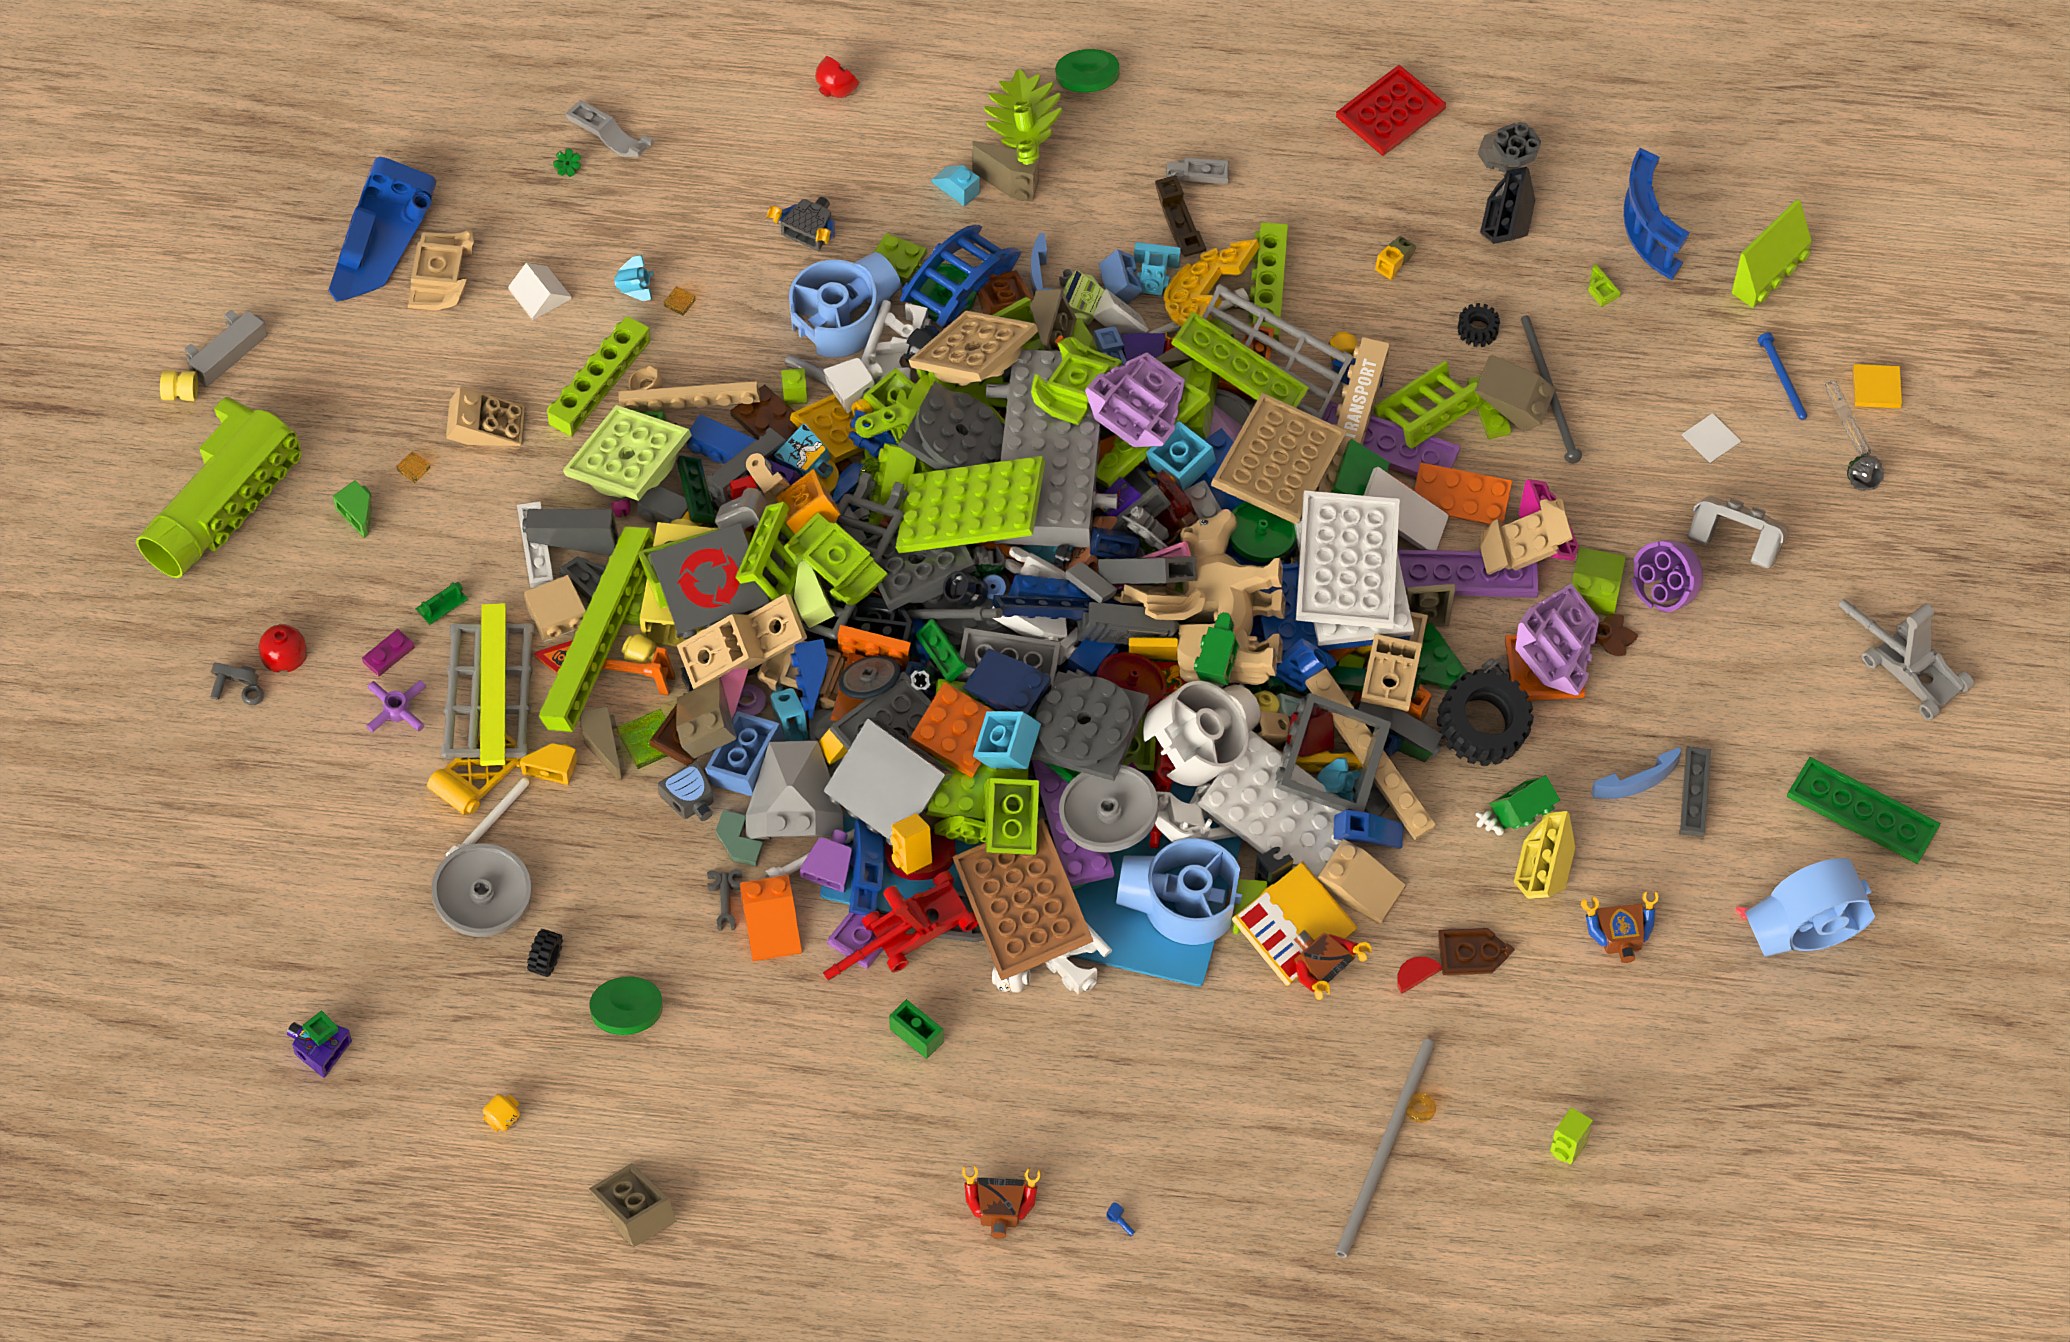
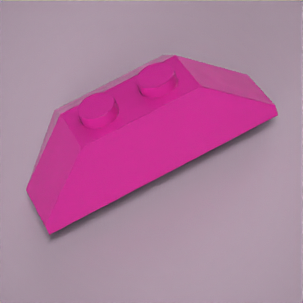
M1532 479L1525 481L1519 509L1520 519L1541 510V500L1548 499L1553 501L1557 499L1548 490L1549 486L1546 482ZM1571 525L1570 529L1573 539L1558 545V553L1550 557L1570 561L1576 558L1579 545Z

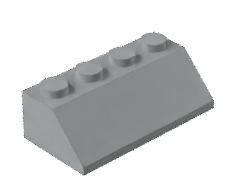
M965 628L960 655L968 667L956 678V681L966 683L987 650L992 649L1029 664L1051 677L1052 686L1057 674L1061 642Z

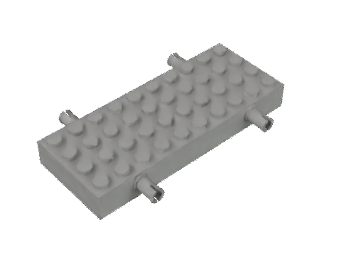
M1022 350L1018 361L1012 364L1010 382L1008 384L987 383L986 398H1007L1008 401L1001 461L1043 456L1046 462L1033 535L995 540L994 544L1069 545L1070 547L1090 548L1093 511L1096 508L1117 509L1118 494L1096 493L1102 424L1095 420L1090 403V410L1079 425L1052 417L1034 403L1031 393L1034 375H1039L1047 383L1062 362L1060 351Z

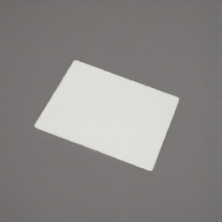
M1713 413L1681 434L1709 463L1741 442Z

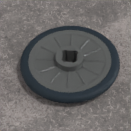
M877 655L859 659L850 664L841 673L839 688L848 697L856 699H866L881 695L897 683L901 673L900 666L894 659L887 656Z

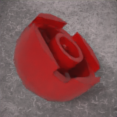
M825 56L816 68L815 78L820 86L818 90L827 98L830 96L845 98L855 91L860 82L848 69L844 70L839 62L829 56Z
M274 625L267 629L260 638L258 650L261 662L267 669L279 673V670L294 671L306 660L307 646L305 638L298 629L290 625Z

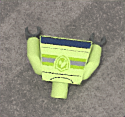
M1066 269L1063 271V277H1059L1060 285L1065 287L1063 293L1076 318H1081L1085 325H1089L1094 319L1093 315L1105 290L1100 287L1092 275L1082 274L1078 270L1072 274L1071 270Z

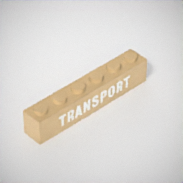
M1362 337L1361 344L1355 347L1353 358L1356 359L1355 365L1351 364L1349 367L1347 378H1350L1349 385H1344L1342 398L1345 399L1343 405L1339 404L1336 417L1339 418L1338 423L1333 424L1347 431L1336 453L1343 457L1346 444L1350 439L1363 445L1389 356L1390 343Z

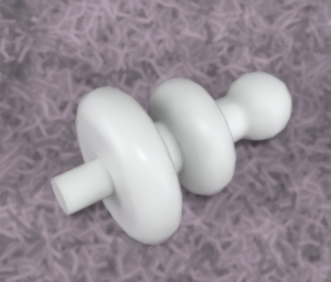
M1487 810L1483 815L1479 811L1477 812L1476 816L1480 818L1477 822V827H1482L1485 824L1487 825L1485 827L1486 831L1493 829L1497 835L1504 833V829L1496 825L1497 819L1489 818L1492 814L1490 810Z

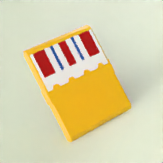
M1303 861L1274 885L1266 887L1258 898L1232 918L1233 922L1286 986L1298 978L1294 959L1303 950L1294 939L1303 930L1315 940L1323 933L1346 938L1357 929V926Z

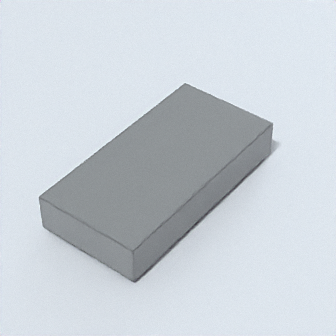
M1082 561L1066 570L1064 577L1098 603H1103L1115 596L1117 588Z

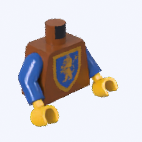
M1647 891L1642 894V900L1646 903V907H1643L1641 903L1598 908V899L1592 897L1593 905L1589 908L1587 900L1583 899L1581 906L1588 913L1585 916L1589 935L1600 946H1604L1608 954L1619 953L1622 963L1633 962L1635 960L1634 951L1641 950L1643 942L1649 939L1654 928L1655 908H1653V904L1658 901V894L1655 891L1654 899L1651 902L1646 899Z

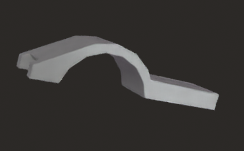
M582 100L566 113L567 120L600 137L609 149L620 156L639 157L648 146L654 144L653 139L646 135H643L641 140L628 136L617 125L613 117Z

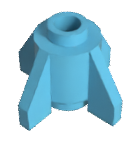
M636 255L618 270L614 278L615 286L622 293L641 301L651 300L650 288L645 287L650 285V277L654 275V272L641 268L645 266L643 255Z
M1338 757L1321 770L1317 776V781L1325 786L1327 792L1334 793L1338 797L1352 802L1353 792L1348 791L1353 789L1355 779L1360 777L1362 770H1348L1347 758Z

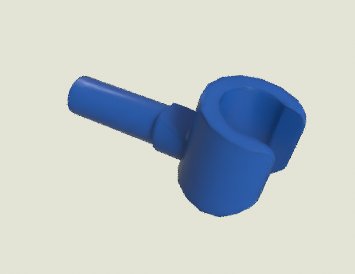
M1113 1202L1106 1213L1107 1219L1114 1223L1117 1222L1132 1236L1135 1231L1121 1217L1124 1209L1119 1204Z

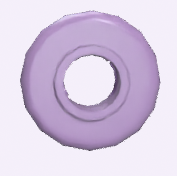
M745 684L735 714L737 711L752 716L759 714L764 709L766 703L763 691L755 685ZM746 696L754 699L752 702L747 704L742 703L740 701L743 697Z

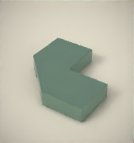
M723 810L716 828L718 839L726 848L732 861L756 867L763 842L741 837L746 823V815Z

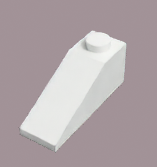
M1024 616L993 618L1023 637L1061 642L1067 636L1066 618H1026Z

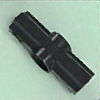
M931 658L910 676L912 680L911 686L916 690H932L938 678L945 679Z

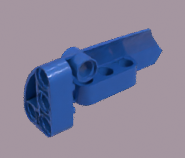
M377 157L368 172L358 206H356L329 286L328 291L336 302L366 294L386 284L431 206V199L437 182L433 176L385 157Z

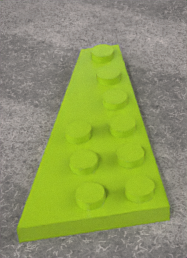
M1184 382L1181 400L1177 409L1178 415L1175 418L1174 425L1178 421L1185 424L1210 401L1208 394ZM1117 436L1113 442L1114 448L1110 453L1105 454L1098 465L1096 482L1110 488L1119 477L1123 479L1147 457L1146 452L1152 446L1133 447Z

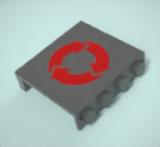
M741 523L649 553L648 559L651 566L655 568L677 630V638L683 636L684 639H689L696 635L697 631L706 629L731 614L748 615L769 603L766 593L755 581L741 584L735 578L749 547Z

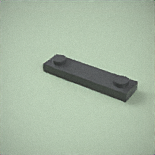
M1690 746L1686 748L1680 835L1704 837L1711 749Z

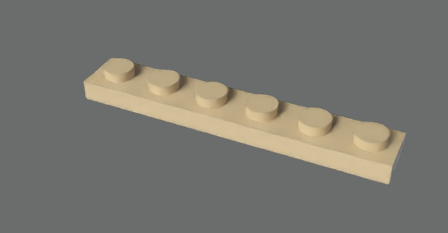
M757 381L619 391L618 399L621 407L630 410L636 408L638 411H658L660 409L702 408L714 405L751 404L760 402V392Z

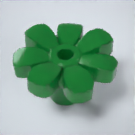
M566 148L565 154L559 151L556 154L558 160L553 161L554 168L558 169L557 173L561 176L565 173L569 177L574 176V169L579 170L581 164L577 162L581 160V156L577 152L573 154L571 148Z

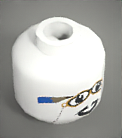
M994 966L992 982L1002 992L1018 993L1023 990L1025 984H1029L1030 970L1001 981Z

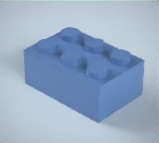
M737 711L732 719L737 739L717 748L705 770L711 785L752 796L769 742H785L786 739L780 723Z

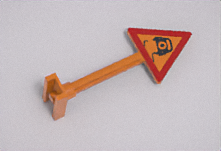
M572 641L536 651L534 655L557 674ZM656 648L652 663L647 662L644 664L606 659L602 666V669L645 674L646 677H654L659 693L662 695L670 694L667 679L674 680L676 677L666 648Z

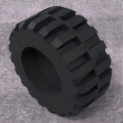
M1477 669L1473 674L1471 672L1463 674L1460 679L1454 681L1438 707L1437 726L1442 727L1439 731L1442 734L1441 739L1446 738V747L1449 750L1453 748L1457 752L1455 756L1461 759L1463 756L1468 758V763L1475 764L1476 761H1480L1481 766H1488L1491 761L1495 765L1502 763L1504 759L1508 760L1519 750L1531 732L1534 716L1530 714L1533 710L1532 702H1527L1526 700L1529 695L1526 690H1520L1519 686L1521 684L1517 680L1512 682L1508 679L1509 675L1504 672L1498 675L1496 674L1497 671L1489 669L1487 673H1484L1483 669ZM1474 700H1482L1493 704L1503 715L1505 721L1504 731L1499 734L1490 735L1476 730L1466 717V704Z

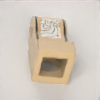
M755 453L747 458V470L764 494L771 500L790 486L788 481L779 472L776 474L772 472L771 463L761 454Z

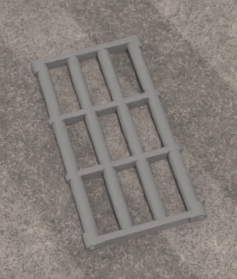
M1219 283L1202 317L1207 319L1208 315H1211L1249 336L1244 344L1249 347L1254 338L1289 357L1285 368L1275 363L1273 364L1309 387L1307 392L1324 400L1319 411L1302 402L1297 406V409L1322 420L1324 411L1346 368L1353 360V355L1336 349L1308 333L1309 331L1299 329L1268 312V309H1262L1229 291L1227 287ZM1218 296L1258 316L1259 318L1254 327L1214 307ZM1265 320L1297 337L1299 341L1295 349L1260 332L1258 328L1262 321ZM1303 342L1343 362L1339 373L1299 353ZM1295 360L1332 380L1334 383L1329 392L1290 372L1289 369L1293 361Z
M532 623L506 624V675H521L519 705H506V714H518L516 748H505V757L522 758L528 755L526 741L528 714L530 713V675L533 672L531 667L532 637L535 635V625ZM451 624L449 632L451 637L450 661L447 668V704L444 707V713L446 714L444 745L441 746V757L480 758V748L477 749L479 717L481 714V624ZM461 633H475L473 666H459ZM509 633H523L521 666H507ZM458 675H473L471 705H456ZM455 715H470L468 749H453Z

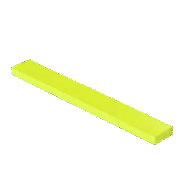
M481 604L480 764L481 766L505 765L506 604Z

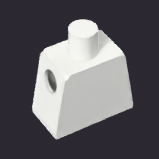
M855 358L824 369V374L828 386L846 413L852 411V404L858 399H863L864 394L875 385L874 379L882 376L883 371L878 363L866 368L859 358Z

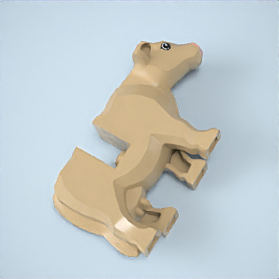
M1223 509L1213 517L1199 519L1192 526L1183 528L1180 534L1181 542H1188L1191 556H1196L1197 581L1183 582V594L1190 596L1197 588H1202L1205 594L1202 611L1189 617L1188 620L1190 623H1215L1220 613H1229L1235 625L1233 633L1239 644L1229 683L1237 682L1258 685L1269 680V676H1276L1277 663H1282L1283 641L1280 634H1273L1261 643L1257 642L1256 636H1250L1253 628V617L1256 615L1276 616L1279 619L1285 618L1286 598L1283 590L1278 589L1271 594L1260 591L1261 589H1269L1272 586L1282 587L1283 565L1280 558H1274L1264 567L1240 565L1233 558L1225 554L1230 535L1237 527V520L1234 513L1228 509ZM1215 624L1179 625L1178 665L1180 667V677L1185 682L1201 681L1194 670V663L1196 657H1200L1202 636L1206 635L1208 627H1214Z

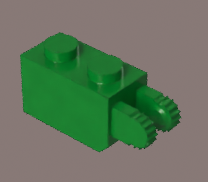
M1220 613L1214 627H1208L1206 635L1202 636L1200 657H1196L1194 663V670L1201 681L1228 686L1239 649V644L1233 633L1235 625L1229 613Z

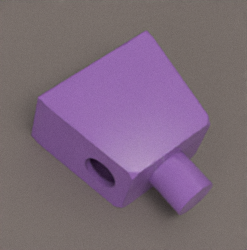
M834 830L831 840L819 837L800 868V878L844 893L852 857V848L844 845L848 835L843 831Z

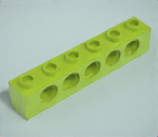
M1261 222L1260 231L1255 232V239L1258 240L1260 248L1253 256V263H1257V268H1252L1251 281H1256V286H1251L1250 299L1254 300L1255 305L1262 309L1266 308L1268 312L1281 318L1288 224ZM1249 312L1248 318H1253V323H1248V325L1255 324L1259 317ZM1267 321L1262 322L1260 326L1274 329L1273 339L1279 341L1280 328Z
M626 316L622 322H618L614 327L613 333L608 338H605L598 351L588 358L584 368L578 370L574 380L569 386L563 388L560 397L549 405L547 409L549 425L572 437L651 341L650 328L629 316Z

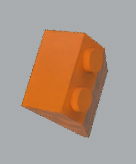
M789 875L741 882V900L752 960L758 961L802 953Z

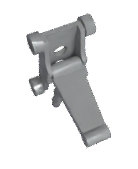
M1845 599L1839 603L1838 606L1848 616L1853 617L1866 627V630L1871 631L1884 641L1881 646L1875 649L1869 648L1862 654L1864 663L1872 669L1882 664L1923 701L1919 705V711L1927 720H1932L1939 715V709L1960 692H1967L1974 686V681L1968 673L1962 671L1956 675L1945 663L1942 655L1931 649V617L1934 615V611L1930 605H1922L1907 617V620L1900 623L1896 628L1897 633L1891 636L1878 626L1874 620L1869 619L1860 612L1855 605H1851ZM1927 674L1931 676L1933 682L1925 684L1920 681L1919 677Z

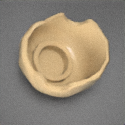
M648 365L647 368H640L632 373L629 378L628 388L629 390L662 388L663 380L658 368L655 369L652 365Z

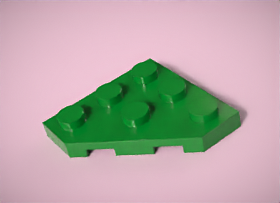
M1431 622L1425 626L1416 674L1421 675L1420 684L1439 685L1441 689L1448 690L1456 679H1460L1463 674L1467 673V670Z

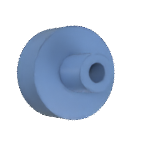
M990 574L983 578L988 586V598L993 599L994 595L1004 594L1006 585L1000 576Z

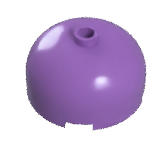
M1660 540L1647 544L1639 550L1633 560L1635 563L1634 577L1631 578L1633 588L1637 596L1650 609L1653 606L1665 612L1681 609L1690 604L1701 589L1703 571L1699 558L1690 547L1682 542ZM1658 580L1662 582L1652 588V597L1656 602L1662 603L1680 598L1671 605L1654 603L1648 599L1644 592V582L1651 583Z

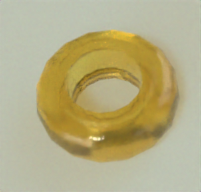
M1424 1093L1413 1094L1408 1101L1406 1115L1411 1120L1419 1123L1427 1122L1433 1118L1436 1113L1434 1100ZM1421 1103L1424 1104L1428 1110L1425 1112H1418L1413 1108V1106L1415 1104Z

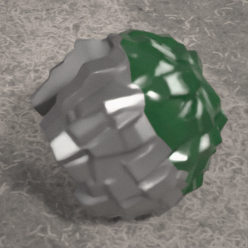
M1863 455L1849 462L1847 476L1855 489L1860 491L1873 490L1878 488V485L1884 479V469L1881 461L1876 456Z
M979 546L970 550L969 554L977 569L972 572L974 576L983 579L990 574L1001 575L1006 560L1003 551L998 546L988 551L985 546Z

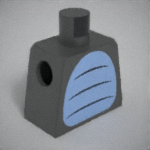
M697 760L658 782L659 796L683 819L696 814L701 821H706L712 816L713 812L709 806L714 802L713 792Z

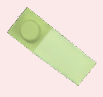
M802 560L798 564L794 600L800 620H804L807 626L811 628L835 616L817 572Z

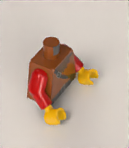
M1303 930L1294 939L1303 950L1294 959L1298 981L1310 991L1315 992V997L1318 1000L1323 998L1322 991L1330 994L1329 982L1356 958L1354 955L1357 954L1360 961H1366L1367 956L1363 952L1372 953L1371 946L1367 942L1358 944L1327 933H1323L1313 940Z
M973 1165L974 1174L972 1176L965 1174L964 1166L962 1168V1175L967 1179L964 1186L968 1207L975 1217L980 1218L981 1225L991 1226V1236L993 1238H1005L1007 1227H1017L1019 1220L1025 1219L1034 1207L1038 1188L1036 1182L1041 1178V1171L1038 1170L1036 1179L1030 1178L1029 1168L1025 1173L1026 1180L977 1177L976 1182L974 1178L978 1175V1170L975 1165Z

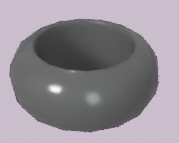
M249 685L243 689L241 697L246 704L257 705L263 700L264 692L260 686ZM252 691L259 693L254 699L246 697Z

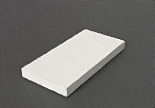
M1380 467L1374 468L1363 496L1400 499L1398 535L1420 550H1437L1449 515Z

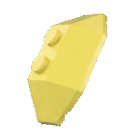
M1568 811L1545 814L1541 818L1542 821L1533 828L1523 842L1514 883L1528 899L1550 897L1566 889L1575 852L1574 836Z

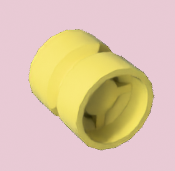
M163 370L160 379L161 399L176 401L180 397L184 401H196L198 394L197 372L185 371L179 375L176 370Z

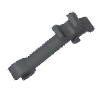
M735 869L729 874L709 871L707 872L708 879H715L716 882L707 883L708 891L712 892L720 889L721 915L717 918V929L722 931V924L729 922L731 930H735V918L731 915L730 888L740 890L741 881L735 882L733 880L735 878H742V870Z

